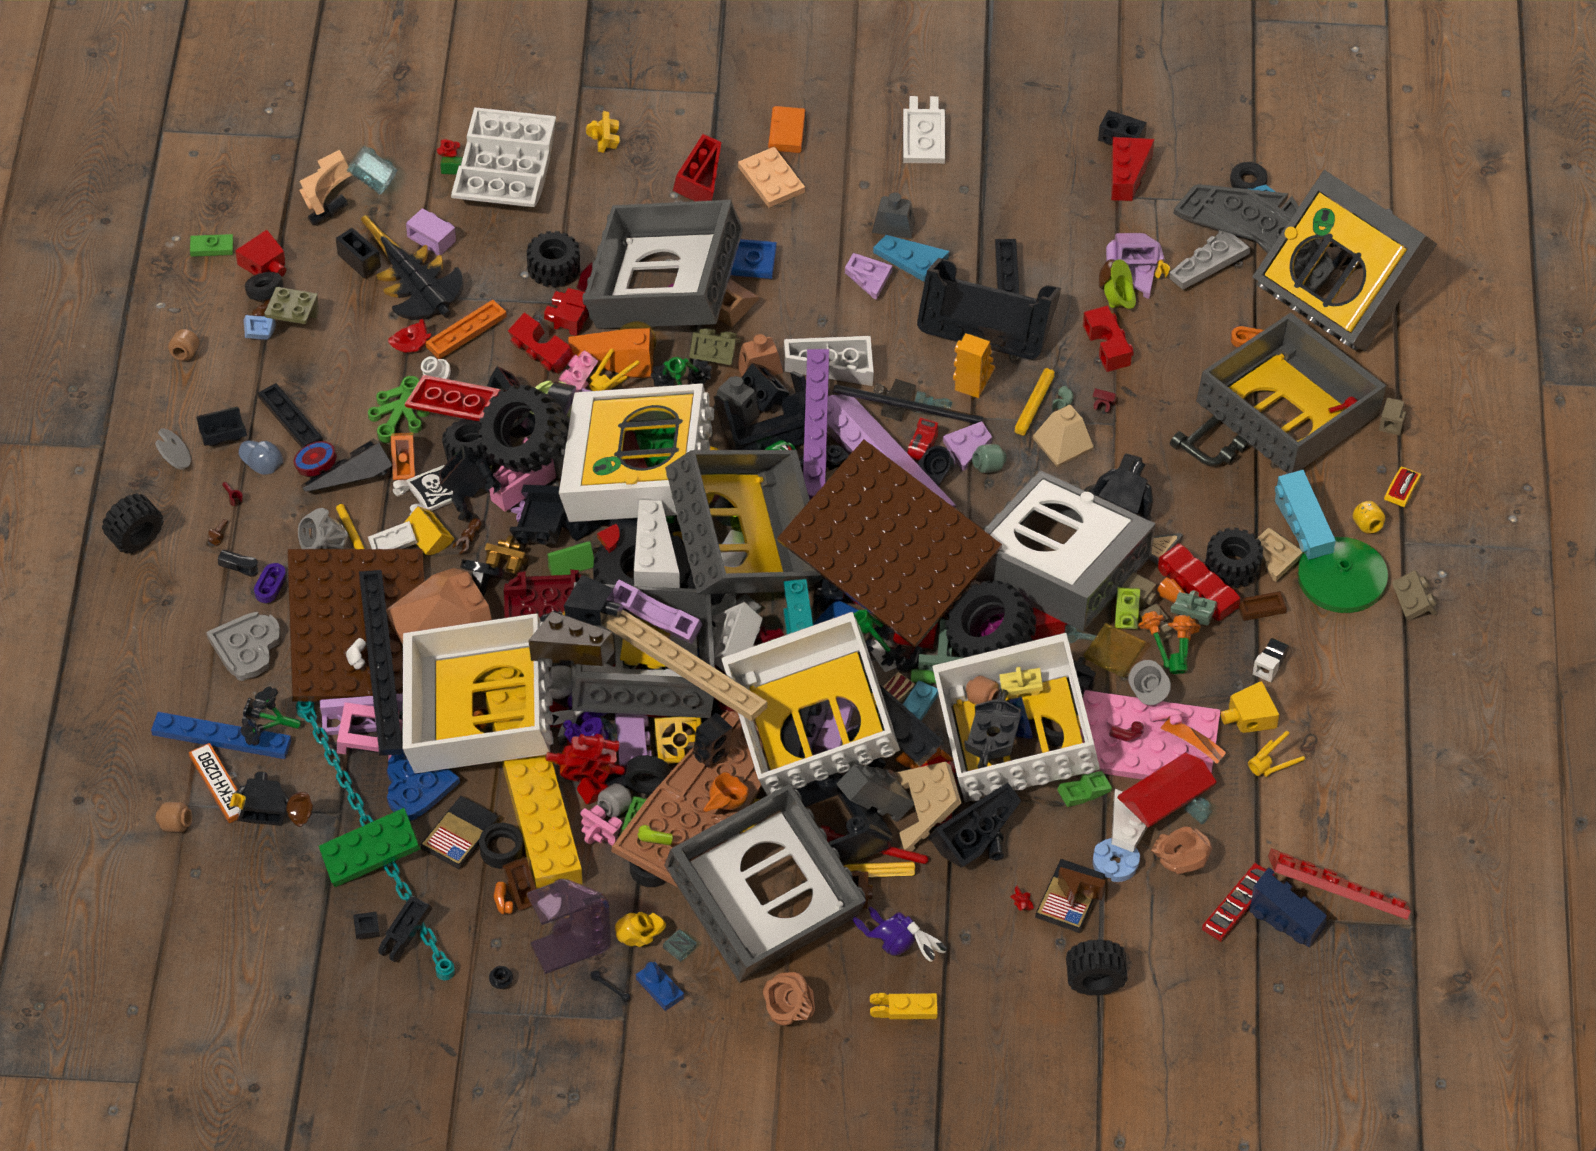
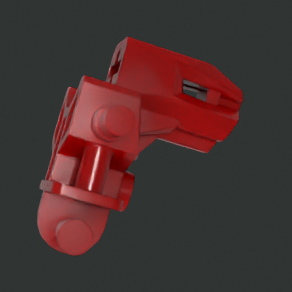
M580 734L579 737L574 736L571 739V743L567 740V746H565L562 753L547 752L545 757L546 761L560 765V775L562 777L581 782L583 777H591L595 783H603L609 774L623 775L625 769L624 766L615 764L619 741L603 739L601 734H595L594 736Z

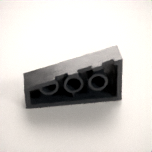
M829 700L799 710L811 752L814 750L829 710ZM789 714L782 725L781 741L784 748L790 754L804 759L805 754L792 714Z

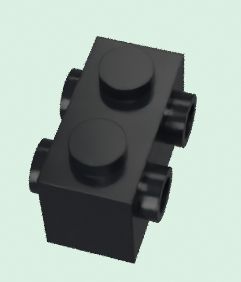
M752 363L741 377L743 383L756 392L758 408L762 412L776 413L782 405L783 399L790 394L765 366Z

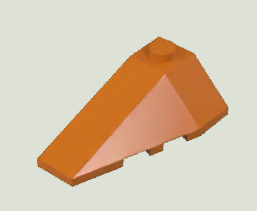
M650 328L615 330L571 336L568 339V345L572 348L574 354L579 356L585 350L598 360L595 366L599 367L606 354L613 348L614 352L604 369L620 373L638 360L640 363L625 375L630 378H651L650 375L653 372L654 335Z

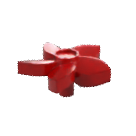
M1017 885L1015 887L1016 894L1010 896L1015 901L1014 905L1020 911L1023 909L1033 910L1034 906L1029 900L1031 893L1025 892L1022 894Z

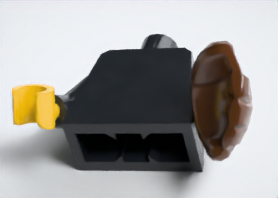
M257 772L254 774V779H247L245 786H240L232 794L229 807H239L237 821L277 826L282 825L287 812L291 821L297 827H302L303 824L308 822L313 810V804L307 792H297L289 798L282 791L278 781L268 780L266 772Z

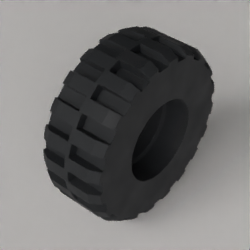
M637 525L620 530L617 546L610 553L602 544L599 546V551L594 556L593 578L595 581L602 584L616 585L619 579L634 586V579L625 574L634 569ZM669 531L679 569L680 588L686 589V581L691 574V568L684 541Z

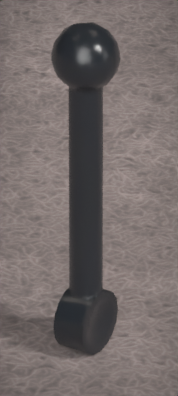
M599 971L591 972V979L593 981H599L618 994L622 1001L628 1002L630 1000L629 993H623L603 979Z

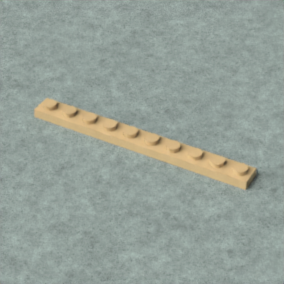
M622 610L619 618L608 615L602 626L750 721H753L767 709V701L628 612Z

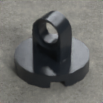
M461 560L460 568L473 572L472 579L483 597L490 576L504 578L505 569L499 567L492 568L488 564L476 561Z

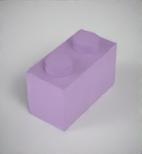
M423 208L406 223L407 237L421 246L427 245L428 250L436 255H442L456 242L455 227Z

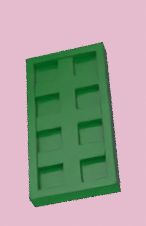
M405 808L318 846L334 887L421 849Z

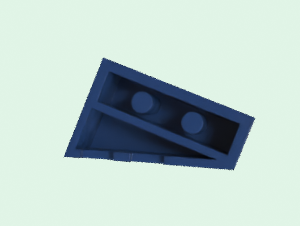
M1269 867L1253 887L1250 913L1257 919L1271 924L1277 931L1291 936L1296 942L1310 947L1324 930L1327 915L1306 897L1303 896L1300 899L1290 890L1292 886L1287 881L1283 884L1273 876L1274 871Z

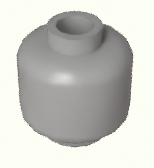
M612 784L599 793L597 805L604 809L606 816L617 817L629 809L632 803L631 792L621 784Z

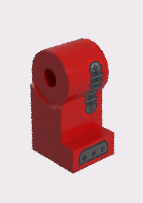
M924 418L919 419L916 432L907 452L911 458L920 460L924 453L934 446L938 437L937 422Z

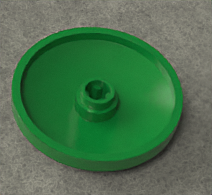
M1334 537L1336 540L1334 553L1309 560L1305 553L1302 555L1298 567L1300 588L1310 601L1323 609L1337 613L1363 611L1377 603L1385 592L1388 580V570L1385 561L1374 548L1360 540L1348 537Z

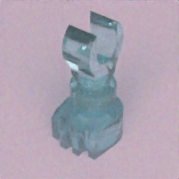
M917 391L914 402L951 408V400L947 398L934 400V397L931 396L926 398V393Z

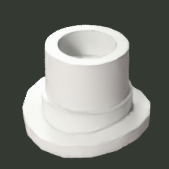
M430 356L421 363L423 375L449 379L451 367L446 360H437L435 357Z

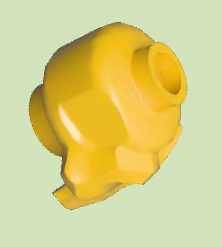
M638 912L637 914L628 913L616 922V937L621 943L628 946L636 945L641 947L651 943L653 937L659 935L665 929L666 922L655 913L650 915L644 912Z

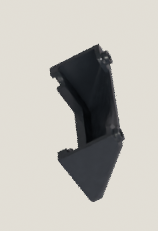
M938 258L930 266L926 273L917 319V326L922 332L954 341H962L965 333L990 341L991 350L1026 359H1035L1041 354L1059 301L1060 287L1052 285L1043 286L1039 290L1036 299L956 279V265L946 259Z

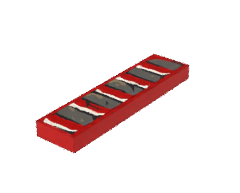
M1254 863L1202 925V930L1222 942L1250 908L1253 887L1265 873L1266 869Z

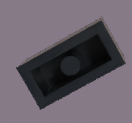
M353 227L336 237L337 255L363 278L381 268L379 251Z

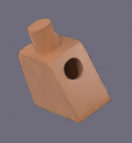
M758 334L754 337V341L742 344L737 364L741 377L752 363L765 366L773 375L783 373L779 354L771 337Z

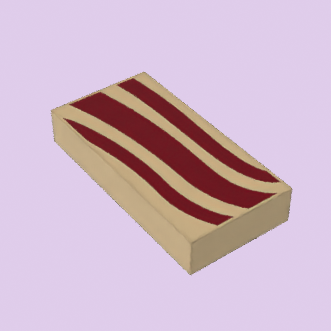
M898 672L883 687L901 703L916 684Z

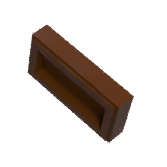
M1281 591L1241 598L1238 608L1243 621L1284 614L1287 611Z

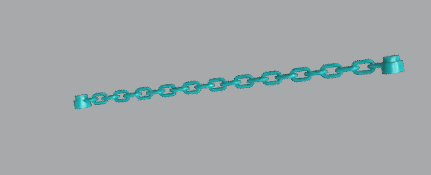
M298 701L296 703L297 715L312 724L314 738L318 744L323 745L325 749L324 756L328 764L334 766L337 771L336 779L342 788H346L349 794L347 799L354 810H358L361 816L359 819L361 826L365 825L364 822L367 821V818L370 823L373 822L372 817L366 815L363 810L364 803L360 795L353 792L350 776L341 769L339 765L340 758L334 749H330L327 743L329 740L328 735L316 723L317 715L313 701ZM320 731L324 735V737L321 738V741L317 736V734H320ZM332 753L334 754V756H335V758H336V759H333V763L331 762L330 758L328 757V755L331 756ZM343 774L346 776V778H347V780H348V781H345L344 784L342 783V781H341V779H340V778L343 777ZM355 796L357 797L358 801L360 802V803H357L356 806L354 805V803H353V801H352V800L355 799ZM393 861L384 865L388 876L393 877L397 883L395 889L399 897L407 902L409 897L412 896V892L407 883L402 882L398 876L400 870L396 862ZM391 863L395 868V870L392 871V874L388 869V867L391 866ZM403 886H405L408 892L405 893L404 896L400 891V889H403ZM423 922L420 927V936L425 945L430 946L434 952L432 958L436 964V976L441 980H449L455 974L454 963L447 959L444 952L438 950L435 945L437 939L433 931L427 928ZM428 932L432 937V939H429V942H427L424 936L427 935ZM440 955H442L443 959L438 962L436 958H440Z

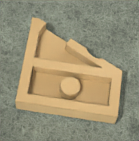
M1267 528L1257 538L1261 541V546H1263L1262 561L1275 582L1299 561L1303 555L1301 549L1270 528Z

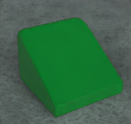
M442 157L440 164L441 174H457L463 157Z

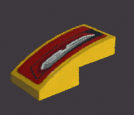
M1401 466L1390 484L1384 500L1405 507L1411 499L1413 490L1420 481L1421 474Z

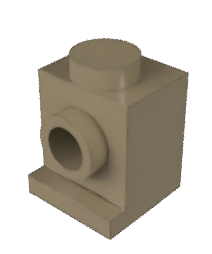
M1387 397L1379 431L1400 436L1402 424L1406 416V411H1403L1404 401Z

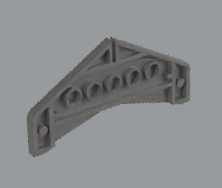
M1197 184L1174 208L1173 214L1184 220L1254 240L1268 254L1299 206L1293 196H1291L1284 206L1280 208L1287 200L1288 193ZM1319 239L1309 241L1297 253L1294 261L1296 279L1299 278L1321 245ZM1326 251L1304 282V286L1314 293L1320 290L1333 273L1334 265Z

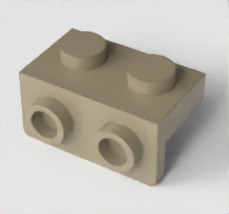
M1414 570L1392 582L1404 615L1409 621L1427 611H1430L1433 616L1437 614L1435 608L1437 601L1433 594L1429 593L1428 588L1430 584L1424 575L1420 576Z

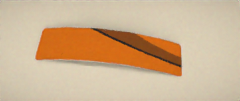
M1167 719L1160 727L1161 730L1190 743L1215 763H1218L1226 754L1223 749L1206 736L1183 723L1172 725L1170 719Z

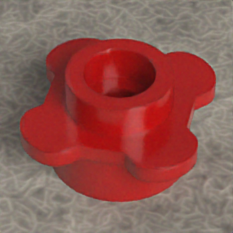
M448 139L441 140V146L437 148V153L442 157H456L460 143Z

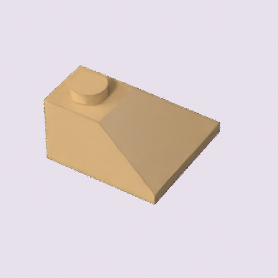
M1071 405L1053 412L1033 435L1034 441L1056 467L1094 448L1082 417Z

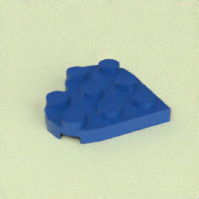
M402 749V754L392 755L388 761L387 774L392 783L388 787L387 802L393 812L405 808L410 821L426 813L460 783V779L449 769L414 773Z

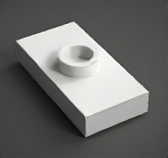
M410 521L368 537L372 549H403L417 543Z

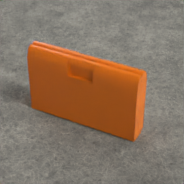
M782 106L772 108L769 149L775 147L777 151L801 152L805 109Z

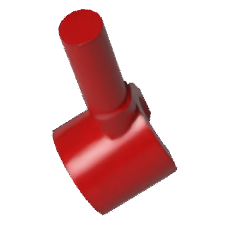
M1351 396L1343 404L1328 408V411L1332 413L1345 410L1358 400Z

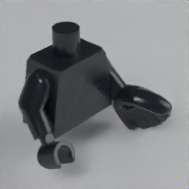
M1136 459L1133 460L1129 470L1120 466L1118 469H1111L1101 475L1096 484L1084 489L1086 492H1090L1097 497L1151 521L1152 517L1150 514L1153 506L1152 487L1148 484L1147 479L1141 477L1146 464Z

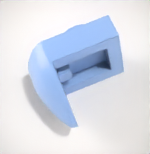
M245 316V338L267 340L272 336L276 327L275 319L264 316Z

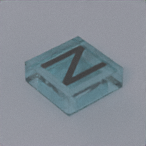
M680 929L663 943V948L680 962L697 947V942Z

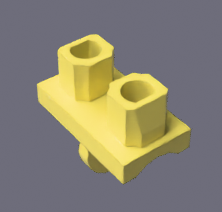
M1016 667V672L999 674L1002 692L1003 689L1008 691V699L1017 698L1019 694L1024 693L1038 695L1043 690L1040 668L1022 671L1021 667Z

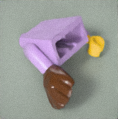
M1117 233L1115 240H1112L1106 247L1107 261L1099 273V288L1104 289L1105 284L1110 280L1112 264L1118 259L1124 260L1127 264H1158L1155 271L1156 278H1160L1162 273L1167 278L1170 266L1164 263L1165 258L1160 243L1144 233Z

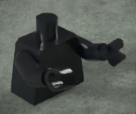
M465 445L439 471L440 486L453 491L451 500L457 511L460 512L458 519L463 520L466 518L469 523L474 515L467 510L466 496H474L480 488L490 492L489 489L492 487L494 488L493 494H495L502 487L501 483L494 478L488 460L479 457Z

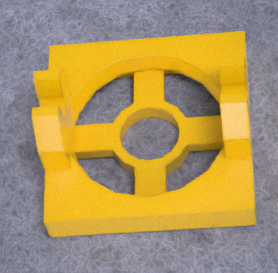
M681 716L654 718L658 758L664 760L667 764L679 763L685 757L684 748L689 742H695V734L687 735L686 732L682 731V722L690 725L696 733V727L701 724V718ZM675 723V732L672 733L671 737H662L665 729ZM678 733L686 736V742L682 746H677L673 742V737ZM672 744L677 748V756L668 753L663 745Z

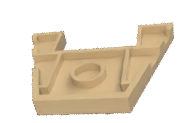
M947 762L895 773L898 777L896 780L904 789L910 787L919 822L899 833L904 850L912 852L916 848L914 845L921 838L925 839L930 834L929 830L937 822L941 823L961 804L952 769Z

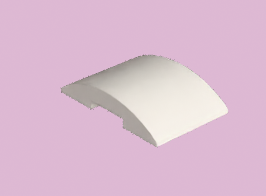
M474 107L467 133V144L461 166L458 167L451 198L535 207L541 196L549 166L556 116Z

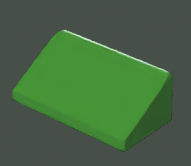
M590 541L548 553V568L551 575H570V569L579 570L580 572L594 566V556Z

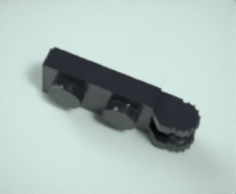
M410 896L385 933L386 936L378 948L379 954L386 956L393 947L389 958L393 962L399 961L400 957L404 954L405 947L407 948L433 908L422 900Z

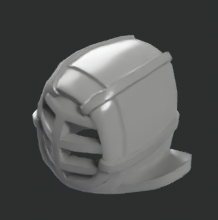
M318 508L312 511L300 521L298 526V538L302 549H345L344 546L348 533L337 520L328 516L329 511L325 508ZM309 528H311L312 538L309 536Z

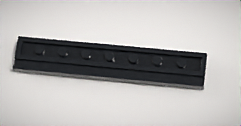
M863 670V671H864V674H865V677H866V680H867V683H868V686H869V689H870V692L873 693V692H872V689H871V686H870V683H869V679H868L867 673H866L865 670ZM879 684L899 748L921 767L937 752L936 749L940 745H944V742ZM845 699V700L848 701L857 711H859L858 708H857L852 702H850L849 700ZM875 707L882 726V730L885 731L878 707Z

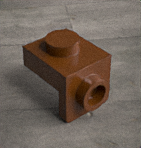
M851 871L852 880L855 885L861 887L865 894L866 901L862 909H867L868 899H872L873 885H868V872Z

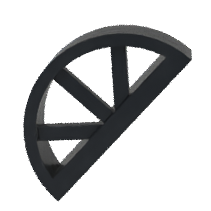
M497 366L488 381L487 387L509 390L508 387L513 385L520 386L521 384L513 373ZM533 411L525 412L518 417V420L512 425L510 436L522 438L533 433L535 428Z

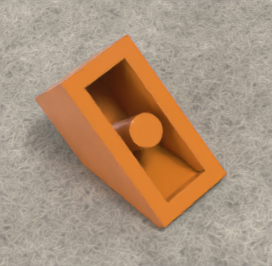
M392 433L393 480L415 477L414 433Z

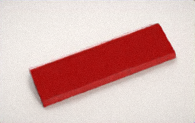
M423 375L404 405L407 408L480 421V417L483 418L484 412H482L484 407H488L490 404L489 400L493 396L497 397L499 395L498 392L501 390Z
M1185 752L1120 793L1117 798L1149 828L1215 786L1217 781L1202 759Z

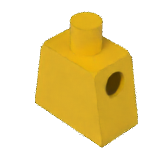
M1261 681L1233 694L1230 697L1229 709L1221 712V719L1224 725L1236 722L1240 732L1248 733L1277 728L1279 713Z

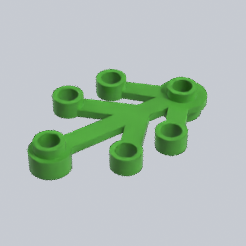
M407 376L399 387L377 393L376 400L380 406L371 407L368 410L369 420L377 422L381 419V415L393 411L388 422L381 424L377 428L378 439L381 442H391V434L395 433V427L403 413L408 421L409 431L412 433L421 431V421L416 418L411 408H407L404 405L420 381L417 377ZM401 395L399 400L389 403L390 398ZM417 410V415L420 417H427L430 414L428 411Z

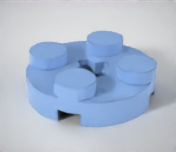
M1112 838L1106 839L1095 846L1093 855L1094 870L1105 874V877L1111 878L1113 882H1123L1132 878L1140 862L1137 848H1135L1134 852L1112 845ZM1112 857L1121 858L1120 863H1117L1115 860L1111 861Z

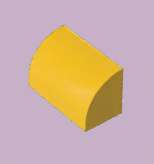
M417 506L405 521H410L417 540L416 544L426 555L439 553L455 539L429 509Z

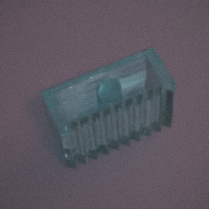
M365 145L356 153L347 169V172H350L361 182L367 184L368 187L374 189L378 194H382L388 188L398 171L392 162L384 160L376 154L374 149L367 148Z

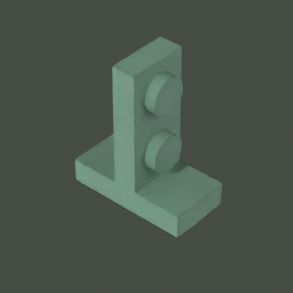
M945 619L940 621L938 655L919 654L918 669L933 671V665L963 658L951 657L952 647H948V642L950 641L946 636Z

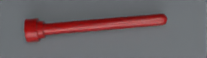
M821 825V828L826 833L828 843L846 836L835 833V830H832L829 826ZM895 847L879 852L880 854L921 864H926L929 860L928 856Z

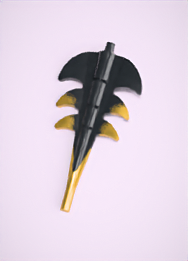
M364 215L361 218L362 223L373 234L393 265L389 269L376 275L377 279L395 281L401 278L395 285L384 288V293L396 298L412 295L403 303L392 306V310L400 317L409 320L425 319L433 314H442L445 318H448L451 315V311L448 309L449 304L457 300L463 290V276L460 269L456 267L447 276L437 279L443 270L441 255H438L429 264L421 266L428 256L427 245H424L417 252L408 255L384 234L367 215Z

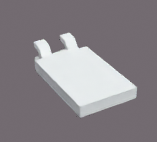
M910 96L909 109H903V163L945 164V109H938V97L930 96V109H918V96Z

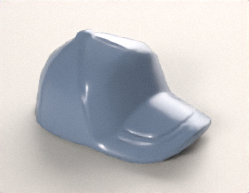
M248 440L240 445V458L257 473H274L283 464V456L280 450L271 442Z

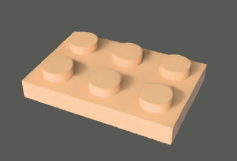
M775 147L738 161V168L768 208L805 193V186Z

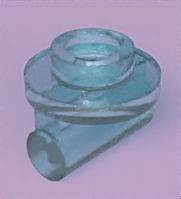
M1203 797L1199 799L1194 798L1185 807V811L1200 824H1204L1212 813L1210 809L1212 805Z

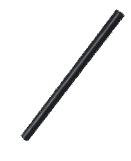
M834 384L833 393L974 424L983 421V416L836 384Z

